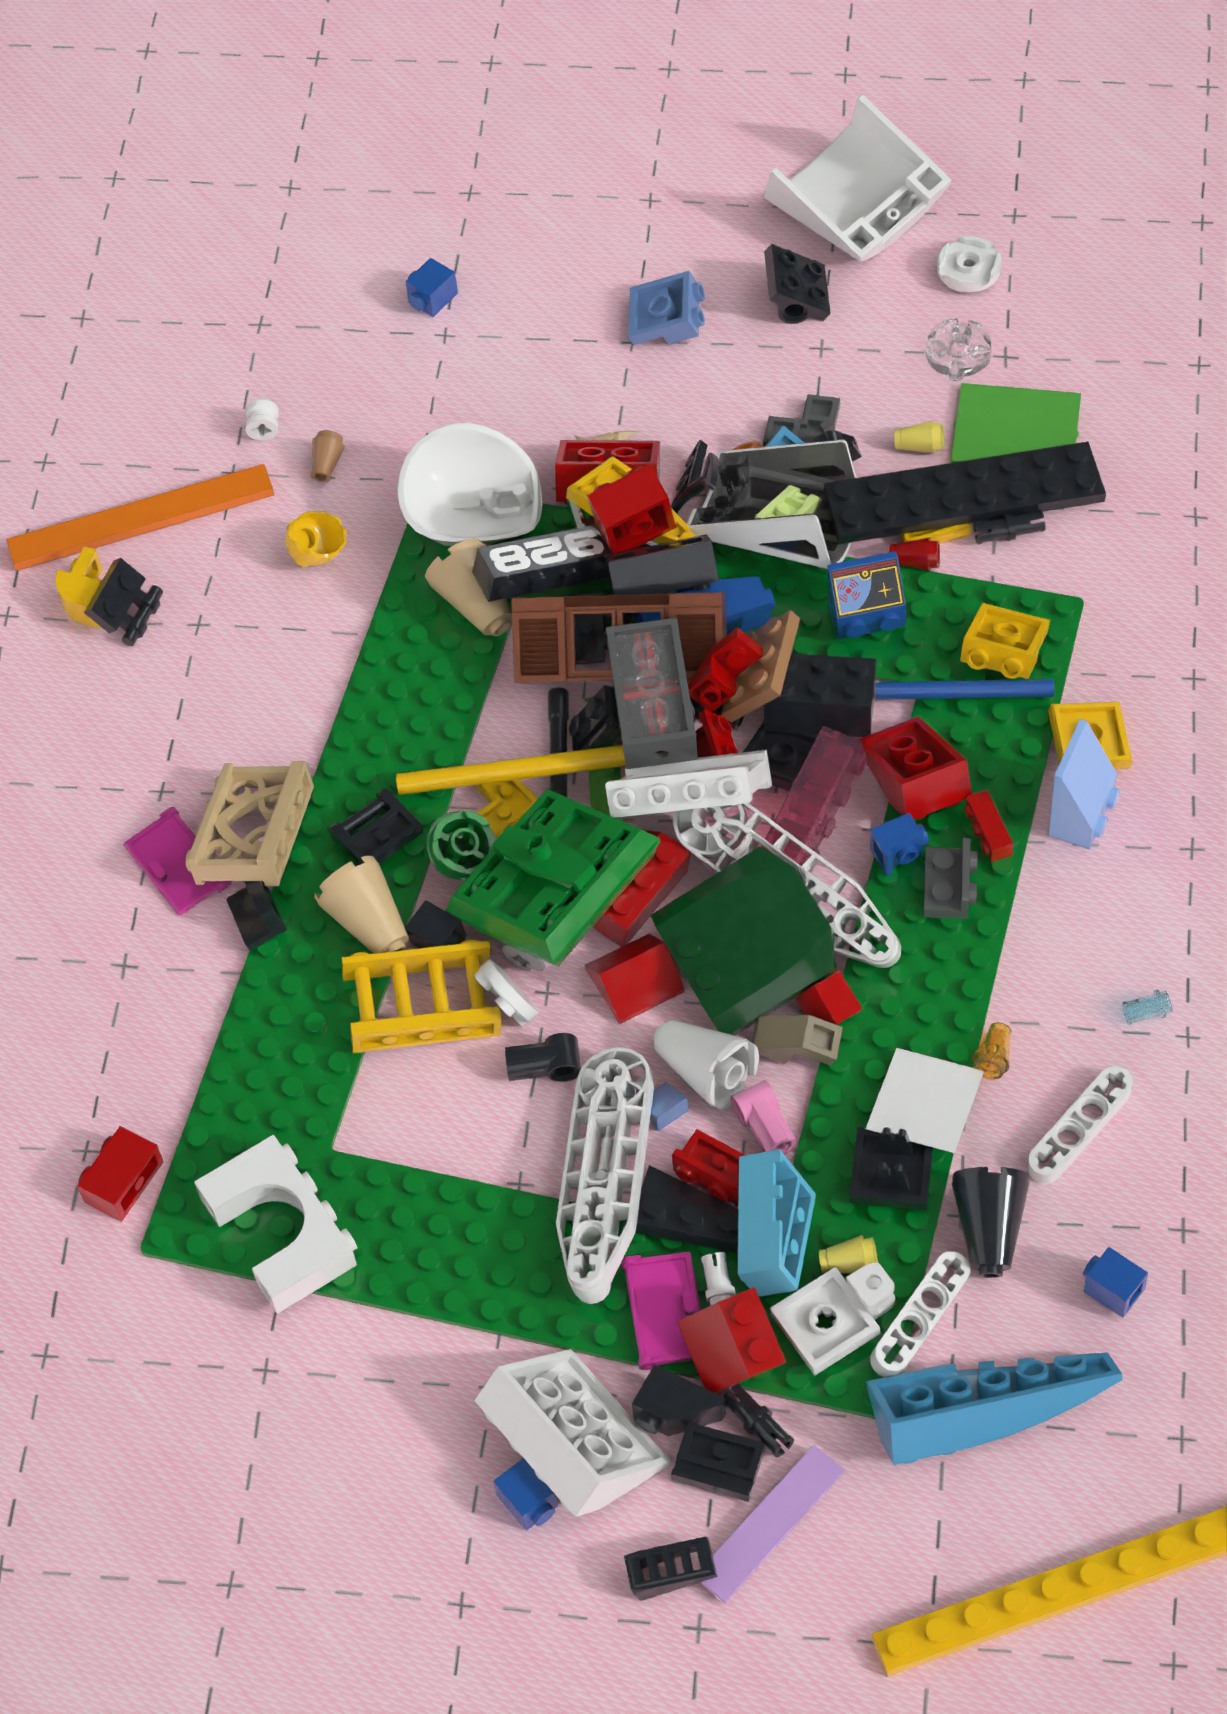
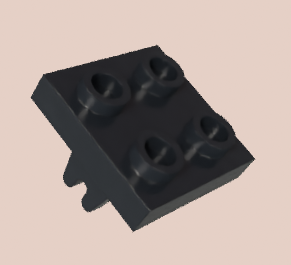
M857 1127L850 1203L927 1210L933 1147L911 1142L905 1129H899L898 1133L894 1134L888 1127L883 1128L881 1133L867 1130L864 1127Z

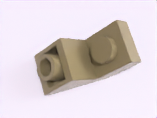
M811 1015L762 1016L756 1021L752 1043L758 1047L760 1056L785 1064L798 1053L831 1066L837 1060L843 1027Z

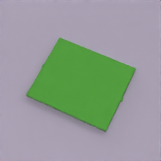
M961 383L957 419L954 421L955 433L951 463L1075 444L1076 438L1079 437L1077 428L1081 393Z

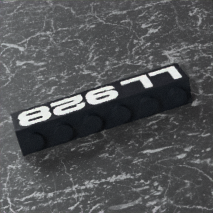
M592 525L480 547L477 549L472 573L488 602L609 578L605 555H610L611 552L597 526ZM649 541L635 549L657 545V543Z

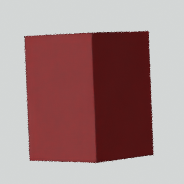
M651 934L632 941L585 965V970L619 1024L685 992L665 942Z

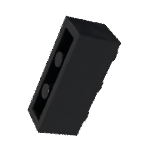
M707 534L605 555L612 595L677 594L676 590L690 588L691 591H701L710 588L711 583L719 581L712 541Z

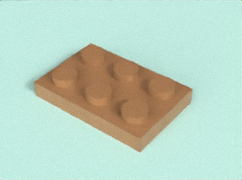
M791 610L779 617L771 618L760 628L745 633L762 647V657L737 675L736 694L724 702L721 715L731 723L781 696L800 618Z

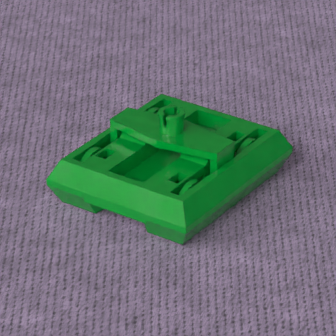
M546 789L514 826H508L492 844L494 849L451 896L446 912L476 928L481 933L559 967L651 860L660 843V839L644 830Z

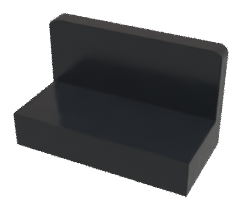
M244 881L246 887L226 899L242 939L249 950L255 949L287 930L268 886L264 885L263 881Z

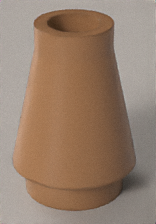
M321 430L312 439L311 477L319 482L330 481L332 472L345 448L342 443L343 437L334 431Z

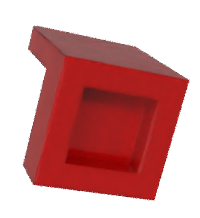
M840 971L813 985L795 998L805 1015H811L835 1025L862 1010L861 1005Z

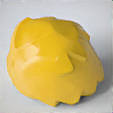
M307 511L300 514L297 519L292 520L287 526L285 543L288 553L302 567L324 565L332 561V558L339 554L346 545L347 529L342 526L341 519L338 516L326 511Z

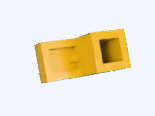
M85 546L79 557L73 560L70 572L57 571L55 585L63 609L68 617L78 623L101 628L84 614L102 582L98 578L103 570L97 550Z

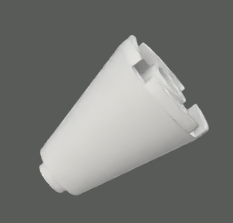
M670 1020L660 1025L654 1034V1049L656 1053L710 1106L719 1109H727L732 1106L730 1097L748 1088L743 1085L748 1075L750 1074L755 1077L759 1062L758 1047L746 1038L676 1020Z

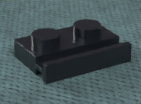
M604 685L594 697L588 700L587 705L579 714L572 718L569 725V734L572 736L573 751L605 747L619 732V726L614 725V722L618 719L614 687Z
M688 1421L676 1457V1463L671 1472V1480L749 1502L752 1487L755 1484L766 1449L765 1443Z

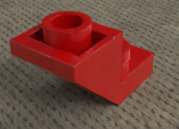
M739 628L733 630L710 649L688 684L689 696L706 710L713 712L736 694L737 675L762 657V647Z

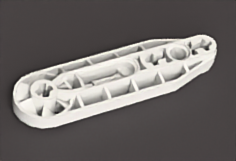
M744 803L674 811L673 826L677 838L693 855L717 873L723 870L732 860L737 861L756 849L758 844L768 852L794 866L817 904L821 900L826 903L828 902L837 911L835 917H833L827 910L820 908L834 930V935L837 937L834 943V953L878 968H888L898 962L901 956L900 941L862 887L752 805ZM737 805L740 813L730 818L723 812ZM745 807L754 813L749 820ZM708 817L716 819V823L713 826L705 823ZM761 820H764L783 834L774 845L754 832ZM728 832L735 836L732 840L726 836ZM790 840L811 855L802 866L782 853ZM706 858H719V860L714 865ZM818 861L840 876L831 887L811 874ZM847 882L858 889L866 900L859 909L839 895ZM871 909L875 912V914L880 919L883 925H880L868 916ZM849 920H861L860 929L856 933L846 934L844 932L845 925ZM870 936L880 944H886L889 948L888 951L885 953L877 951L868 941ZM847 944L855 951H857L859 954L844 950L842 948Z
M616 1047L607 1049L590 1057L580 1069L574 1094L556 1228L569 1284L575 1295L581 1301L588 1304L598 1303L609 1294L611 1282L636 1232L654 1083L650 1067L643 1056L627 1048ZM636 1066L642 1067L646 1075L633 1082L628 1070ZM640 1122L638 1138H631L632 1124ZM580 1123L587 1124L586 1137L578 1139ZM600 1146H601V1147H602V1150H601L600 1164L598 1165L599 1154H600ZM613 1147L611 1165L609 1166L611 1149ZM636 1154L634 1171L626 1170L628 1156ZM575 1155L583 1156L581 1170L573 1172ZM632 1186L630 1204L622 1203L623 1189ZM571 1187L578 1188L576 1203L569 1204ZM628 1219L620 1237H618L619 1221ZM566 1220L574 1221L572 1236L565 1238Z

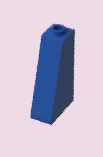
M759 577L719 579L718 582L711 583L710 588L701 591H691L690 588L676 590L677 593L726 591L727 635L736 628L746 632L765 625L771 619V609L775 608V601L769 588L764 589ZM661 612L633 613L637 623L661 620Z

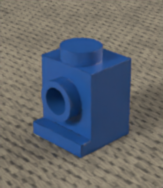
M910 813L870 829V850L886 876L893 874V866L908 864L914 861L918 856L922 855V846L929 844L925 828L922 824L917 825Z

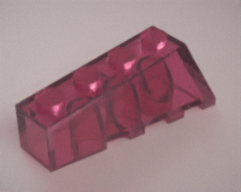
M823 726L774 820L776 824L818 855H820L818 848L823 838L828 839L833 832L836 823L834 816L838 808L845 807L852 791L850 785L855 775L859 777L865 769L867 756H865L863 743ZM771 826L765 840L774 845L783 834ZM791 840L782 852L800 866L811 857L809 853Z

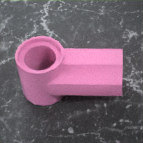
M766 1080L730 1097L739 1121L744 1127L749 1126L763 1152L780 1149L785 1155L796 1145V1138L780 1113L776 1095Z

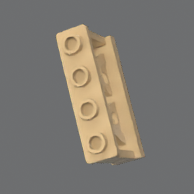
M292 761L290 766L233 767L232 763H224L220 776H217L215 779L212 797L206 802L202 823L196 828V838L193 846L186 854V867L192 873L196 885H204L205 881H263L265 886H279L314 788L306 761ZM240 788H244L245 792L238 795ZM249 788H258V791L252 793ZM269 803H270L271 808H272V806H274V805H276V806H275L274 809H268V808L266 807V804H269ZM259 807L261 815L265 819L270 820L269 824L254 829L244 840L231 830L230 825L243 815ZM264 837L262 842H259L257 839ZM222 851L219 855H217L218 859H214L216 852Z

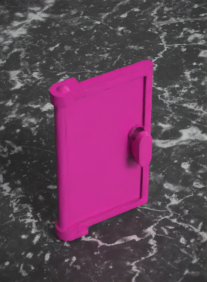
M170 807L159 814L161 818L131 837L123 845L178 915H182L215 891L220 893L229 887L232 881H205L204 885H196L192 873L186 867V854L188 850H191L196 837L179 816L178 810L175 807Z
M683 1252L641 1258V1255L623 1258L621 1263L626 1275L640 1358L638 1359L639 1369L651 1370L654 1364L659 1366L662 1364L691 1361L692 1358L677 1324V1321L688 1317L685 1312L691 1314L701 1310L691 1253Z

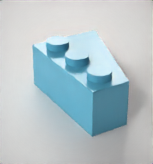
M780 1149L739 1156L738 1276L749 1289L755 1287L758 1296L798 1290L816 1198L815 1192Z

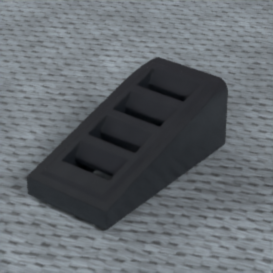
M707 1536L624 1555L631 1591L640 1601L718 1577ZM696 1551L701 1568L698 1570L693 1569L690 1553ZM681 1557L684 1573L680 1574L677 1572L674 1559ZM659 1563H665L666 1577H661ZM648 1567L651 1579L645 1581L643 1568Z

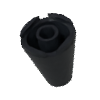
M974 1167L956 1171L953 1173L951 1184L971 1268L979 1271L980 1277H1002L1003 1271L1011 1269L1030 1185L1029 1174L1022 1170L1001 1167V1173L988 1172V1167Z

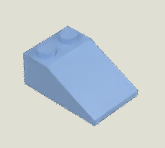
M1079 719L1054 775L1049 836L1090 849L1095 836L1102 837L1108 821L1105 813L1108 808H1115L1120 789L1115 788L1117 772L1086 720Z

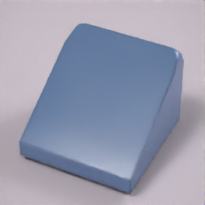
M667 1082L656 1088L653 1092L650 1122L659 1131L689 1111L688 1099Z

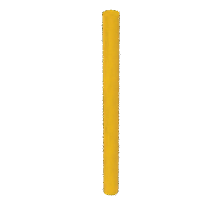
M622 745L400 773L396 775L399 795L622 767L625 766Z

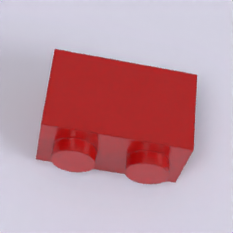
M119 1126L113 1136L105 1139L101 1146L100 1154L91 1166H87L79 1177L77 1187L84 1203L122 1222L164 1163L158 1145Z

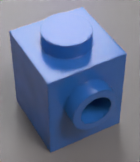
M431 257L417 271H413L405 281L410 305L414 309L423 311L432 317L458 294L455 271Z
M1108 1246L1101 1257L1094 1255L1083 1271V1275L1086 1276L1084 1293L1124 1318L1146 1289L1148 1272Z
M524 1458L493 1481L498 1498L526 1531L534 1525L540 1526L546 1523L555 1513V1508L558 1507L555 1493L545 1482L536 1476L535 1470Z

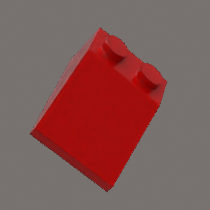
M919 716L855 740L858 751L890 804L902 816L910 813L914 820L921 819L936 810L955 806L960 801L965 800L966 796L972 795L967 760Z

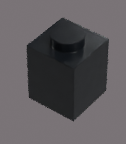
M427 900L423 902L405 926L411 944L419 949L455 945L466 941L467 935L461 920Z

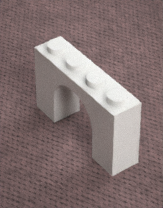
M273 1134L194 1183L201 1201L219 1227L252 1207L270 1201L288 1203L296 1207L304 1215L302 1230L294 1242L252 1268L257 1285L278 1314L355 1267L357 1264L353 1251L357 1249V1245L346 1228L340 1231L334 1223L337 1220V1216L328 1201L324 1200L320 1203L314 1194L318 1189L307 1172L300 1174L295 1166L298 1164V1160L287 1143L281 1146Z

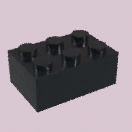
M791 654L781 696L764 704V731L784 733L805 732L817 735L850 737L871 735L875 699L876 659Z

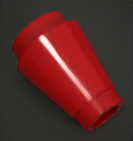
M929 537L890 544L889 552L896 551L899 566L928 572L931 571V568H939V541H931Z

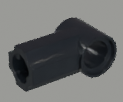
M557 1033L547 1037L543 1043L505 1047L509 1081L548 1076L553 1081L567 1082L576 1079L579 1075L581 1064L578 1039L573 1034Z

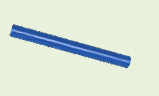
M1054 679L875 682L876 700L1054 697Z

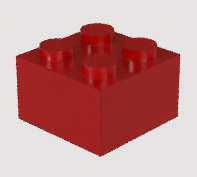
M650 464L642 468H633L624 477L612 483L601 484L592 493L587 495L596 526L611 554L633 550L676 528L669 497Z

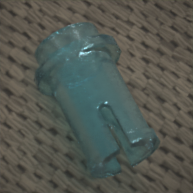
M1155 989L1151 995L1127 1002L1123 1001L1122 1009L1128 1025H1132L1135 1022L1160 1016L1162 1019L1166 1018V1014L1172 1012V1005L1166 990L1159 992L1158 989Z

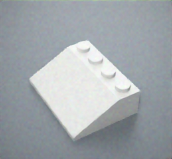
M571 1349L498 1366L474 1400L483 1410L486 1418L496 1425L509 1440L511 1447L522 1455L535 1470L536 1476L548 1485L560 1499L562 1506L571 1512L574 1517L600 1510L661 1472L671 1463L668 1457L643 1429L637 1425L635 1420Z

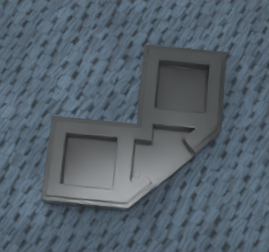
M807 394L802 420L769 416L763 438V447L767 445L781 426L786 427L804 443H814L816 438L823 432L835 430L840 410V398Z

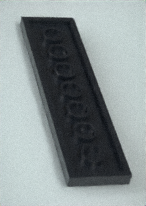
M1088 441L824 483V495L838 544L1002 518L1003 514L1011 513L1014 516L1039 509L1045 512L1105 502L1106 491Z

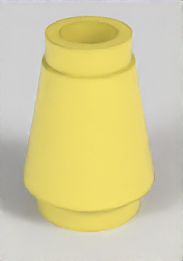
M934 420L896 429L894 431L896 450L903 449L933 454L936 453V450H944L943 424L934 423Z
M863 1235L819 1250L823 1274L834 1267L840 1273L852 1274L867 1264L878 1263L873 1237L864 1239Z

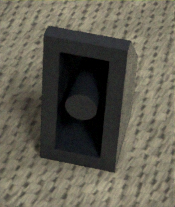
M654 1364L632 1402L633 1418L640 1428L652 1434L660 1432L669 1437L685 1432L688 1421L703 1426L723 1421L726 1415V1403L724 1397Z

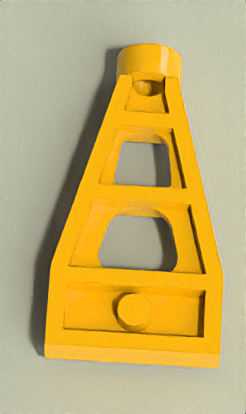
M612 456L568 487L566 498L593 516L587 495L592 493L601 484L612 483L624 477L631 468ZM672 509L676 528L651 541L662 544L696 537L697 535L691 532L692 529Z

